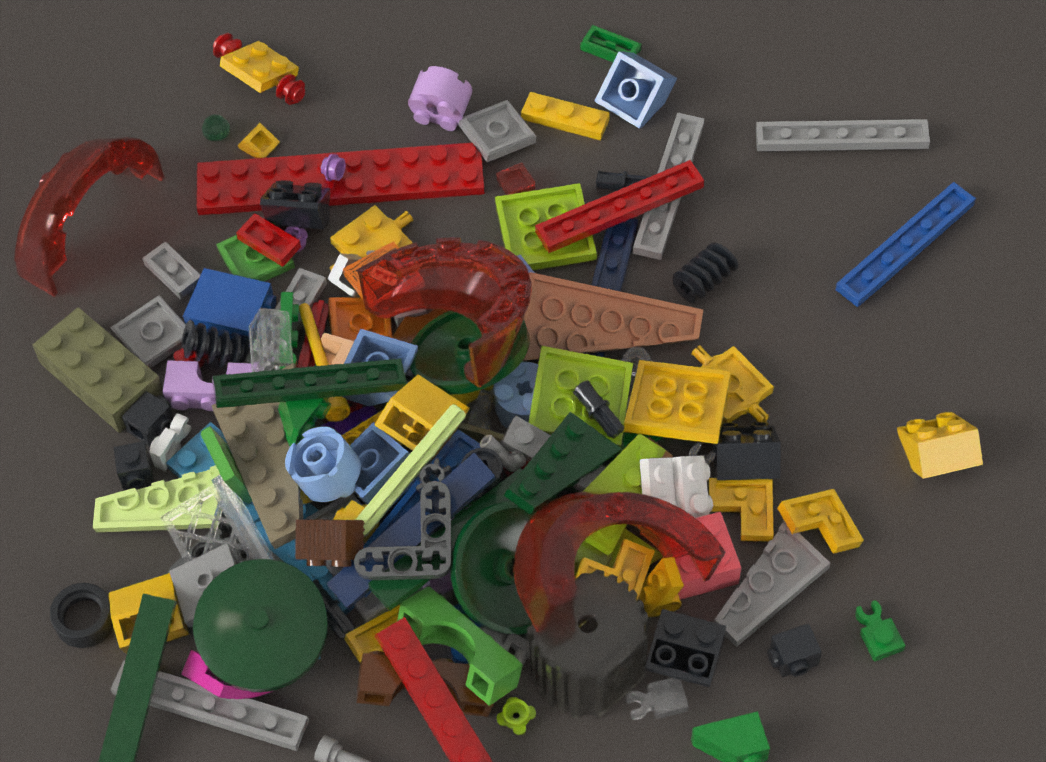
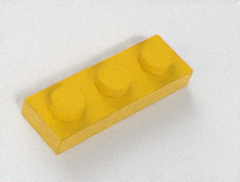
M530 92L521 111V117L525 121L601 141L610 120V112Z

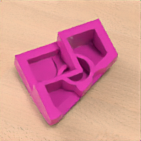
M195 650L190 651L181 673L220 698L248 699L272 692L244 691L224 683L208 669L199 652Z

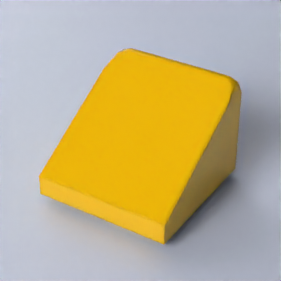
M259 123L238 144V147L254 158H266L280 141Z

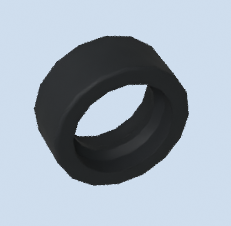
M83 582L72 584L60 591L50 607V621L59 638L69 646L86 648L102 642L111 633L113 623L110 613V601L103 589L95 584ZM86 600L95 601L100 605L101 616L93 626L77 631L66 627L64 616L72 605Z

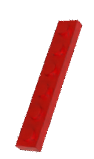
M688 160L535 225V233L549 254L704 188V179L692 161Z
M404 617L378 632L375 638L449 761L493 762L407 619Z

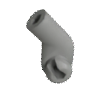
M486 435L481 440L480 447L495 451L500 456L503 467L509 472H515L526 464V458L522 452L515 450L510 453L492 435Z

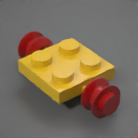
M225 33L216 38L213 44V54L215 57L221 58L220 67L259 93L276 86L277 98H285V102L288 105H293L303 99L305 83L302 80L296 81L299 67L289 61L288 58L278 54L260 41L242 48V41L239 39L233 40V35L230 33Z

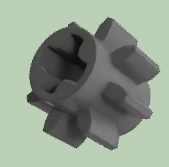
M439 458L435 459L434 464H426L415 478L422 482L416 487L418 493H421L424 485L431 482L429 479L431 475L434 474L438 477L439 482H441L452 472L451 467L446 466L442 469Z

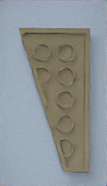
M292 363L282 369H291L297 367L294 363ZM280 402L217 408L216 404L211 407L268 539L274 549H277L295 539L296 520L303 519V501L300 496V487L291 478L285 467V458L290 446L288 445L278 411Z

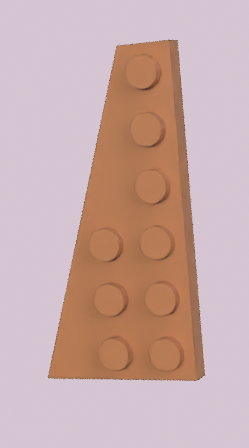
M529 272L527 274L520 313L526 323L530 336L529 349L523 361L538 360L541 346L588 354L696 341L700 336L703 309Z

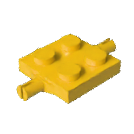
M374 205L331 236V244L340 253L357 254L361 258L367 256L366 252L368 250L376 251L392 241L395 242L401 251H410L413 249V242L401 229L410 222H413V217L408 211H405L398 218L392 220Z
M701 345L692 351V356L702 364L701 368L731 371L723 423L732 422L747 413H750L757 422H766L769 419V414L758 404L773 393L774 386L734 346L723 354L713 357Z

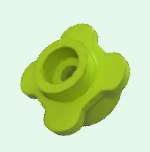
M510 697L503 707V712L497 714V723L500 726H507L513 729L516 735H522L526 732L528 722L535 718L536 710L533 706H528L523 700L517 697ZM517 713L519 718H514L513 715Z

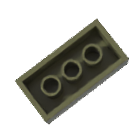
M79 307L32 344L40 364L118 433H121L126 428L122 416L145 391H148L155 397L158 395L164 396L159 376Z

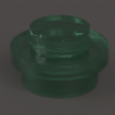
M210 115L204 120L202 125L203 136L210 141H221L229 135L230 124L221 115Z

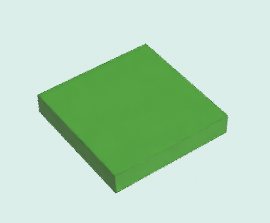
M237 235L216 244L221 257L233 275L265 282L295 268L292 258L282 267L239 241Z
M211 426L202 430L200 435L223 481L245 503L250 504L252 499L228 444Z

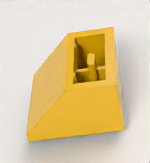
M417 375L390 398L374 425L413 451L452 404L460 407L466 414L470 407L421 375ZM456 430L451 434V436L446 440V442L441 446V448L436 452V454L431 458V460H433L436 457V455L445 446V444L453 436Z
M953 412L940 413L936 415V419L927 421L924 419L910 420L906 426L897 427L899 438L911 468L923 479L983 465L978 429Z
M170 573L109 592L113 627L119 648L125 654L128 652L143 594L171 599L177 602L167 642L189 635Z

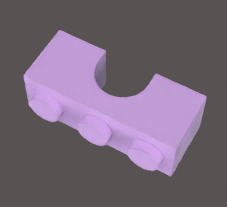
M167 362L163 395L172 408L177 410L198 408L213 411L211 406L216 404L213 384L202 381L203 377L198 362ZM228 363L226 374L259 372L260 368L259 364Z

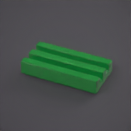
M592 25L580 43V50L614 62L619 51L640 53L642 43Z

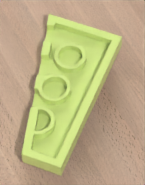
M215 465L209 467L210 470L204 472H190L183 474L182 478L167 482L161 480L151 483L152 486L138 490L132 488L96 498L93 529L96 532L219 528L223 479Z

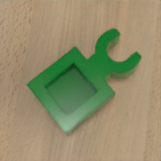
M876 600L871 603V610L874 613L872 615L865 614L861 606L856 608L855 616L857 621L866 626L861 628L860 635L874 662L904 651L905 644L893 620L888 618L882 621L880 617L882 609Z

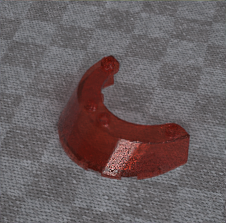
M112 137L93 139L79 145L70 152L64 153L50 172L42 176L39 187L24 213L18 231L14 257L18 275L55 297L58 291L52 275L67 260L65 254L67 233L62 231L66 216H73L76 207L85 193L107 172L118 175L129 167L132 175L141 180L146 174H149L162 181L165 177L154 148L138 138Z
M437 238L436 244L418 247L416 242L395 249L357 270L365 309L379 318H391L404 312L419 309H444L457 312L472 320L479 328L482 337L468 345L471 360L465 365L464 373L467 380L479 388L488 383L508 360L532 297V282L523 261L504 247L483 240L473 244L461 243V238Z
M585 491L557 498L543 506L530 518L520 534L515 548L513 571L519 597L537 633L544 631L554 608L570 602L575 596L577 586L574 576V562L577 551L590 535L602 528L622 524H630L639 528L640 534L652 542L664 558L674 557V559L689 555L704 582L710 580L726 552L715 536L700 521L667 501L631 492Z

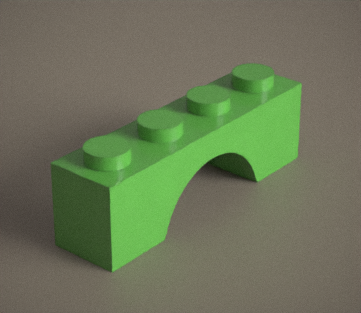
M430 586L400 603L397 621L405 617L422 645L431 643L447 645L459 651L467 659L470 668L466 686L490 706L518 686L523 664Z

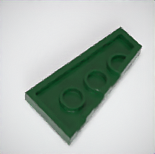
M570 412L510 485L504 496L512 502L514 501L517 506L531 515L559 496L560 492L577 484L585 475L593 473L603 463L615 458L622 448Z

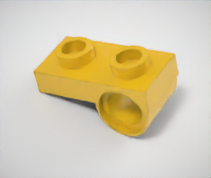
M674 557L662 558L644 581L639 595V602L644 606L647 618L661 615L662 609L674 612L682 605L678 593L684 587Z

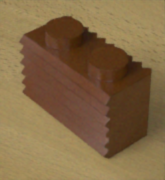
M331 519L296 520L295 559H307L306 566H326V560H331L332 567H351V560L355 559L356 554L363 549L365 544L363 541L365 537L363 534L365 522L363 520Z

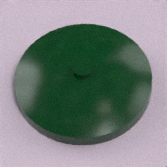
M475 303L452 309L430 321L414 337L411 344L417 345L418 351L410 366L413 377L421 375L450 395L470 393L489 387L513 372L525 358L530 345V336L526 323L516 310L497 303Z
M514 501L490 505L473 515L457 536L451 555L450 573L452 586L463 610L482 627L503 634H524L535 631L552 621L562 610L569 598L575 577V558L571 542L561 524L542 508L530 515L517 506Z
M271 559L244 561L221 572L202 593L196 606L193 621L195 644L208 669L224 683L250 692L278 690L302 678L320 657L328 633L326 607L316 585L296 567Z

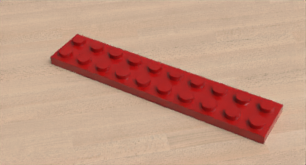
M473 143L197 163L198 215L262 211L260 198L273 183L279 180H289L293 182V185L304 186L306 183H320L322 187L330 188V206L485 194L482 155ZM330 154H337L345 160V172L339 181L331 180L329 182L325 179L324 174L321 173L322 161L325 157H329Z

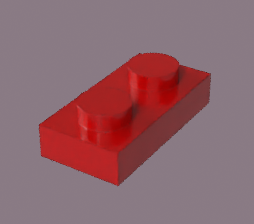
M255 213L236 232L239 241L282 267L301 248L299 239Z

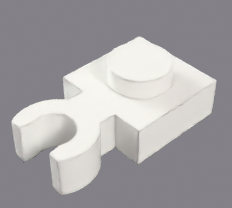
M176 414L170 428L165 427L161 435L152 441L149 453L156 468L163 471L167 470L166 462L180 450L181 440L189 434L192 428L187 424L189 418Z

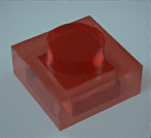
M522 162L496 173L497 181L506 195L528 192L535 189V181Z

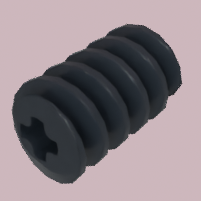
M716 242L710 243L706 249L698 253V256L693 257L681 270L673 274V285L686 301L694 303L695 296L699 299L705 297V291L711 292L714 289V284L719 285L722 282V277L727 278L730 275V270H737L739 264L729 249Z
M189 320L184 328L181 342L184 349V358H189L193 351L195 352V360L197 362L202 359L203 355H207L208 365H211L214 359L218 358V367L223 368L227 361L230 363H242L249 349L250 339L248 336L241 338L239 333L236 332L229 335V332L225 329H221L218 332L215 326H209L206 329L204 323L195 325L193 320Z

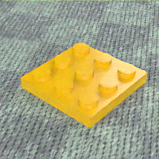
M639 360L624 421V432L718 444L731 371Z

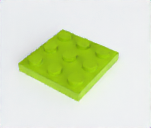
M580 183L495 197L507 261L521 255L532 270L597 260L593 235L548 254L535 233V225L585 204Z
M541 346L528 423L552 435L565 417L572 412L621 447L623 432L615 438L609 437L594 418L590 419L588 417L589 412L573 394V391H575L574 389L580 383L589 380L603 400H608L610 410L624 426L633 363Z

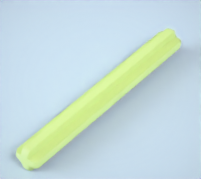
M452 404L355 519L365 522L363 526L365 537L466 418V413L460 407Z

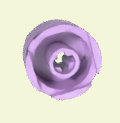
M432 66L428 67V70L425 72L421 70L408 100V105L414 113V120L423 125H427L429 122L439 124L447 131H454L457 125H459V121L462 120L472 95L470 83L465 80V83H462L457 79L459 74L447 68Z

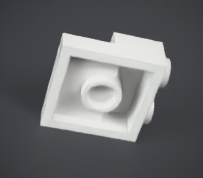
M704 456L640 460L645 524L681 522L709 515L713 508V500L707 493L710 467L705 463Z

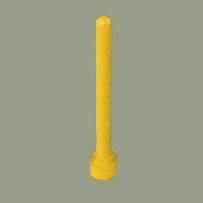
M302 303L299 306V313L316 366L329 365L311 308L307 303ZM342 396L329 397L328 402L331 403V407L326 415L327 420L338 422L346 419L350 414L347 399Z

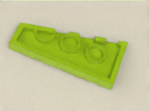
M639 433L556 520L571 533L606 555H609L613 552L642 497L640 460L662 458L666 450Z

